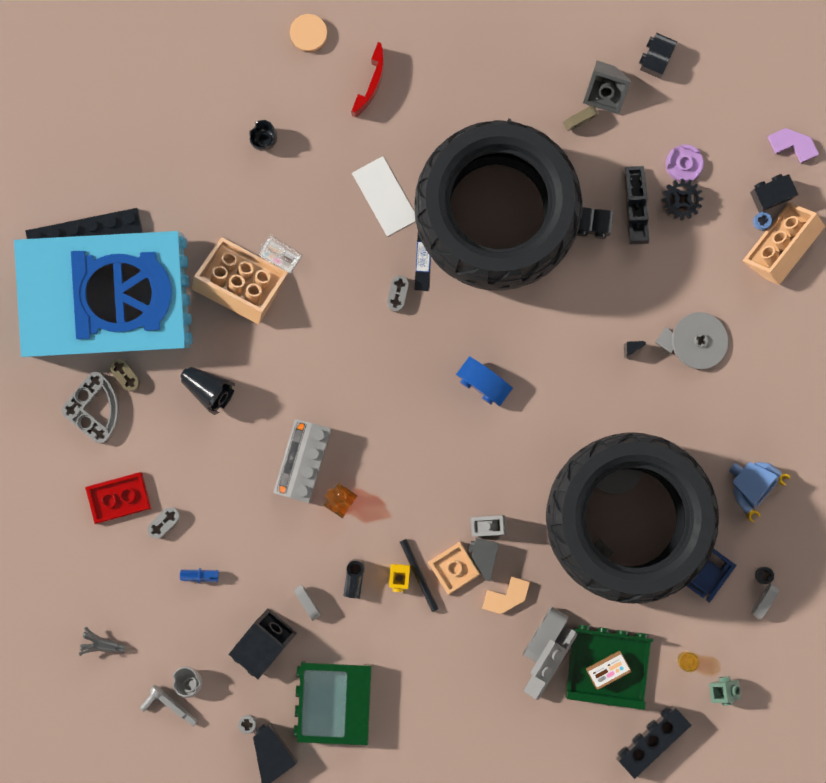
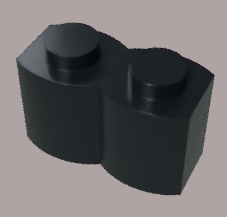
M657 32L654 37L650 36L646 45L649 50L647 54L643 53L639 64L642 65L640 70L661 79L677 41Z
M583 207L577 236L585 237L587 234H593L595 238L606 239V236L611 234L613 211Z

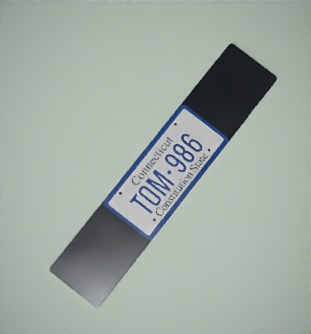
M418 233L414 290L428 291L430 255L426 251Z

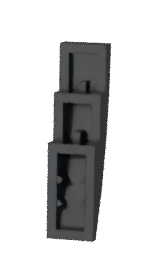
M644 166L625 167L629 243L649 244L648 197Z

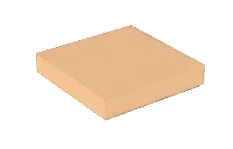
M458 542L428 562L448 595L481 575L461 542Z

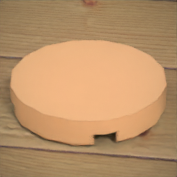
M301 15L291 25V41L301 51H317L326 42V25L316 15Z

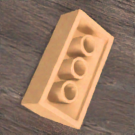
M788 202L743 259V262L764 279L780 285L822 232L825 225L817 213Z

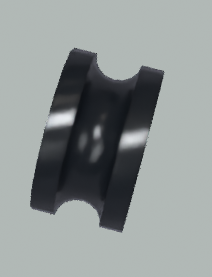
M760 567L755 572V578L761 584H769L774 580V572L768 567ZM763 570H765L766 573H769V576L766 577V581H764L763 578H760V575L763 574Z

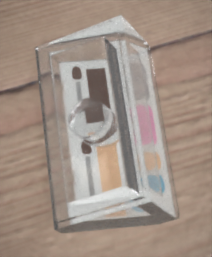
M272 235L261 246L259 252L261 257L287 271L288 274L292 273L303 256Z

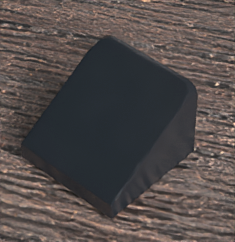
M627 341L624 344V358L645 346L646 342Z

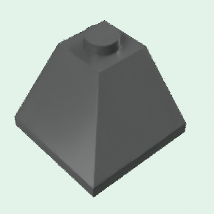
M596 61L583 103L619 114L631 80L615 66Z

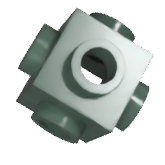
M730 676L719 677V681L709 683L711 703H722L723 706L733 705L734 701L741 699L739 679L731 680Z

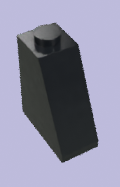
M264 723L255 730L256 734L253 736L261 782L272 783L295 766L298 761L270 723L266 726Z

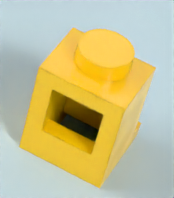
M391 564L389 588H393V592H404V589H408L410 565ZM398 574H401L403 576V580L401 582H398L396 580V576Z

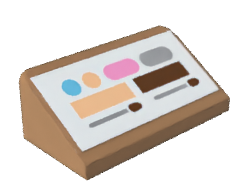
M619 650L586 668V671L598 690L630 673L631 669Z

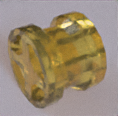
M685 651L679 654L677 663L682 670L693 672L699 666V659L695 654Z

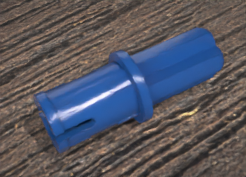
M201 568L199 570H181L180 580L198 581L199 584L201 582L218 583L219 570H201Z

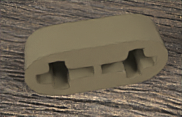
M592 105L571 116L563 124L567 131H571L595 118L599 113L595 106Z
M122 359L113 360L110 365L112 374L125 390L130 392L136 391L140 386V380L126 361ZM117 363H119L120 365L124 364V366L122 367L123 371L125 372L124 374H122L120 371H115V369L117 368ZM126 376L132 380L135 379L134 387H127L128 381L125 378Z

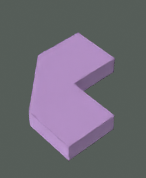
M782 129L767 137L775 154L793 147L800 163L819 155L811 137L790 129Z

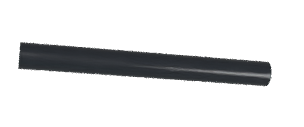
M407 539L400 541L431 611L438 610L439 608Z

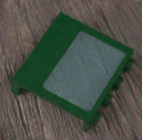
M302 661L301 666H297V678H300V686L296 685V697H299V705H295V717H298V725H294V737H297V742L368 745L372 664L347 665L306 663V661Z

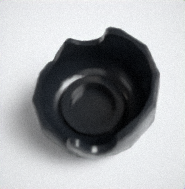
M267 120L256 121L255 127L249 131L250 143L259 151L269 150L277 142V131L273 124Z

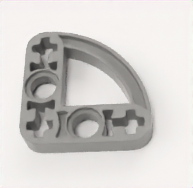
M93 372L87 376L63 405L62 414L93 441L106 443L114 433L119 418V402L116 392L106 377L98 372ZM93 377H100V384H94L92 387L95 390L94 392L85 387L86 385L91 386L93 384ZM102 388L107 394L110 406L106 427L85 410ZM83 390H86L89 394L86 401L79 399V393ZM74 399H75L78 403L82 404L81 407L77 405V406L74 408V411H75V414H74V415H73V414H69V415H68L69 410H68L67 408H68V407H74V405L76 404V403L73 402ZM85 417L91 420V425L88 428H83L81 425V421ZM94 427L101 432L104 430L105 432L103 433V435L105 437L104 439H97L98 434L94 431H92L90 434L89 431H91Z

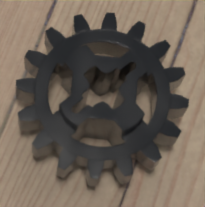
M682 178L679 183L674 180L672 182L673 186L670 184L666 186L668 191L662 192L666 197L662 198L661 202L666 203L662 208H668L667 215L672 213L674 214L673 219L680 216V220L683 221L685 216L690 219L692 214H698L696 208H702L699 202L704 200V198L699 197L702 190H696L698 184L692 186L691 180L685 183L684 178ZM679 187H684V188H687V190H686V191H680V190L677 189V188H679ZM692 194L694 196V203L691 201ZM670 195H671V197L673 198V204H672V205H671V203H670ZM684 196V202L680 203V197ZM684 208L687 212H679L677 209Z

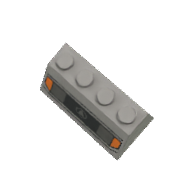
M295 419L273 493L311 503L332 429Z

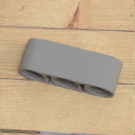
M551 606L528 643L523 655L537 662L550 640L555 642L569 616Z

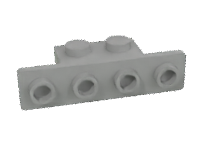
M564 625L555 642L552 640L548 642L530 672L532 677L526 685L524 692L539 700L578 635L577 632Z

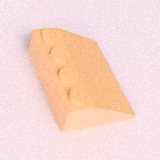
M221 237L195 274L192 290L259 325L288 272Z

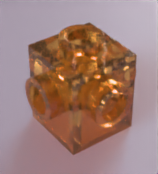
M338 483L334 489L330 488L326 493L325 498L327 500L323 506L343 518L354 503L357 495Z

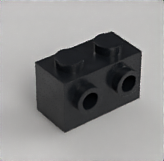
M779 174L771 178V182L765 183V181L754 185L755 188L750 194L759 213L792 200L798 195L789 174L785 176Z

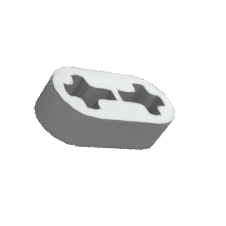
M396 276L391 282L387 305L393 312L401 311L405 304L408 280L404 276ZM399 280H403L405 287H401L399 293L397 292V285L394 284L395 282L398 283ZM396 295H398L401 305H397V308H394L390 302L394 301Z
M172 507L163 510L148 526L149 535L152 538L163 537L180 520V512ZM167 512H175L174 521L172 519L167 522L164 521L168 517ZM163 523V526L160 528L161 534H154L153 526H159Z
M770 583L755 604L751 614L761 620L777 597L780 589Z
M301 584L295 588L294 592L312 621L320 617L321 614L304 586Z

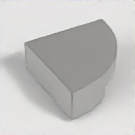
M665 327L655 341V344L671 354L673 351L672 332L669 328Z

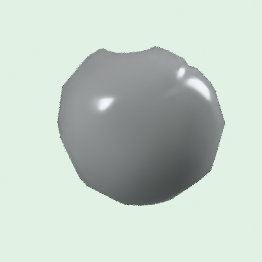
M186 666L180 667L173 673L174 682L172 687L179 696L184 698L194 697L200 691L202 677L197 670Z

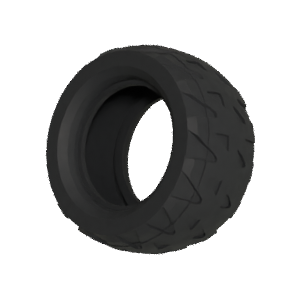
M494 120L480 122L465 127L451 135L428 158L416 187L414 203L415 221L420 239L426 251L434 262L448 275L466 285L479 289L495 291L517 289L546 276L563 260L579 230L583 208L582 192L578 176L568 156L557 143L543 132L531 126L513 121ZM503 165L519 170L529 177L539 190L544 206V219L539 231L527 242L508 249L487 248L476 244L466 237L453 218L450 199L458 183L470 172L484 166Z
M627 432L596 440L580 449L567 461L557 474L550 490L546 507V526L554 555L566 573L576 583L589 592L611 601L641 604L658 601L679 592L690 584L702 571L716 543L719 527V509L717 498L708 476L689 453L662 437L645 433ZM618 470H637L653 476L667 489L675 506L676 526L670 543L655 559L638 566H620L605 558L592 543L586 526V509L593 490L605 477Z

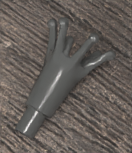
M88 627L84 628L86 632H83V638L92 641L93 644H81L80 656L96 651L124 653L126 645L117 644L116 641L102 638L91 632Z

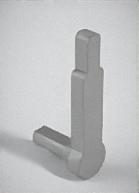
M157 685L152 686L150 689L151 694L140 706V709L145 712L154 700L159 699L193 727L198 722L185 708Z

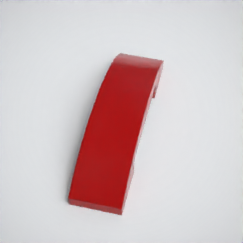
M380 42L377 43L371 58L372 65L376 66L366 95H357L351 111L352 117L356 118L368 107L380 86L384 66L383 48Z

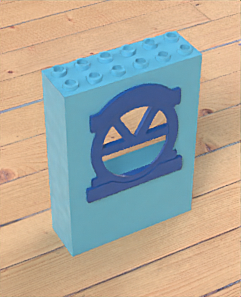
M179 231L14 240L21 357L190 348V344H193L192 333H189L192 317L191 313L188 314V306L191 305V300L186 288L189 287L190 283L189 275H186L185 268H188V257L184 253V248H187V238ZM113 263L117 323L105 321L95 315L87 303L86 286L90 277L99 268ZM122 263H127L140 269L138 274L123 283ZM148 278L152 289L150 304L146 305L123 292L141 280ZM124 302L142 311L143 314L132 321L125 322Z

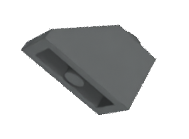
M475 538V541L470 543L469 552L472 553L471 557L484 579L490 581L499 543Z

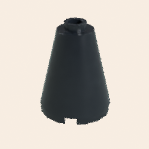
M194 367L184 369L180 376L181 383L213 415L220 413L217 411L220 407L224 409L235 391L232 389V385L235 386L233 381Z

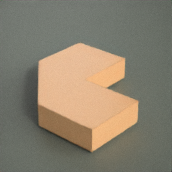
M511 577L506 595L487 590L482 609L502 614L525 601L530 582Z

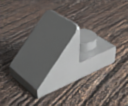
M505 515L471 517L472 537L506 535Z

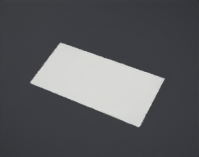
M383 156L352 173L386 236L415 222V212Z

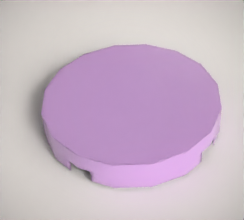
M683 144L670 151L666 158L665 166L667 173L672 179L680 182V179L684 178L685 183H687L688 180L693 181L701 174L704 160L697 148L692 145Z

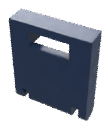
M713 549L712 553L725 562L723 566L719 568L708 560L697 577L687 585L688 588L704 598L706 593H709L706 598L708 603L711 602L737 566L715 549Z

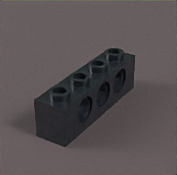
M673 705L663 709L660 713L661 717L656 721L652 720L648 723L645 732L642 734L638 733L632 739L633 743L629 747L625 746L617 753L618 757L616 759L634 779L692 726ZM670 722L671 729L668 732H663V724ZM650 736L657 737V742L654 745H648ZM641 749L643 755L638 759L634 758V751Z

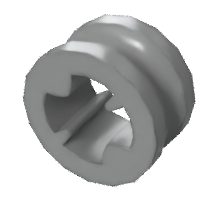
M251 715L243 716L238 723L239 730L245 734L253 732L257 725L255 718ZM245 719H249V723L253 724L248 730L242 725V722L246 721Z

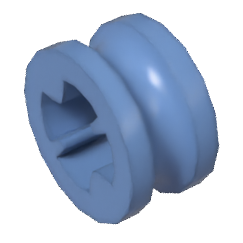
M766 212L758 213L753 219V225L758 230H765L772 223L771 216ZM761 217L765 218L764 221L767 220V223L763 226L760 225L761 222H758V219Z

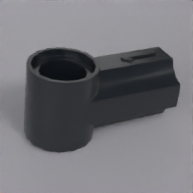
M353 559L347 565L344 597L360 599L365 569L364 563L360 559ZM357 563L360 565L361 571L353 573L350 566Z

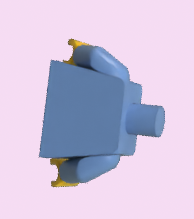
M749 462L744 468L735 463L729 470L736 477L733 481V493L736 501L742 510L747 513V519L754 522L751 518L753 513L760 517V513L753 510V508L756 509L777 483L779 485H786L782 481L783 477L790 479L788 474H781V471L771 463Z

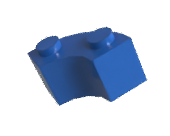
M470 356L456 374L461 379L460 383L468 389L470 387L474 388L483 395L482 399L490 405L495 403L501 406L513 389L501 377Z

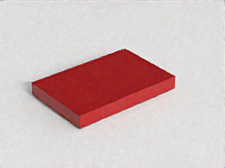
M142 472L85 487L94 524L152 509Z

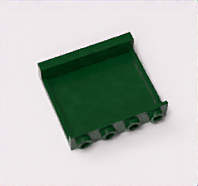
M579 625V628L574 627L573 631L577 632L578 635L571 646L565 698L568 700L645 710V688L650 646L653 639L649 638L646 633L637 632V635L634 636L629 635V631L617 630V633H612L609 628L598 627L597 631L590 630L591 626ZM620 650L631 672L597 690L586 668Z

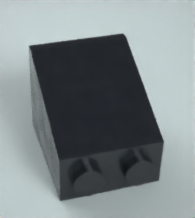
M267 608L228 655L236 663L244 667L251 676L259 679L297 632Z

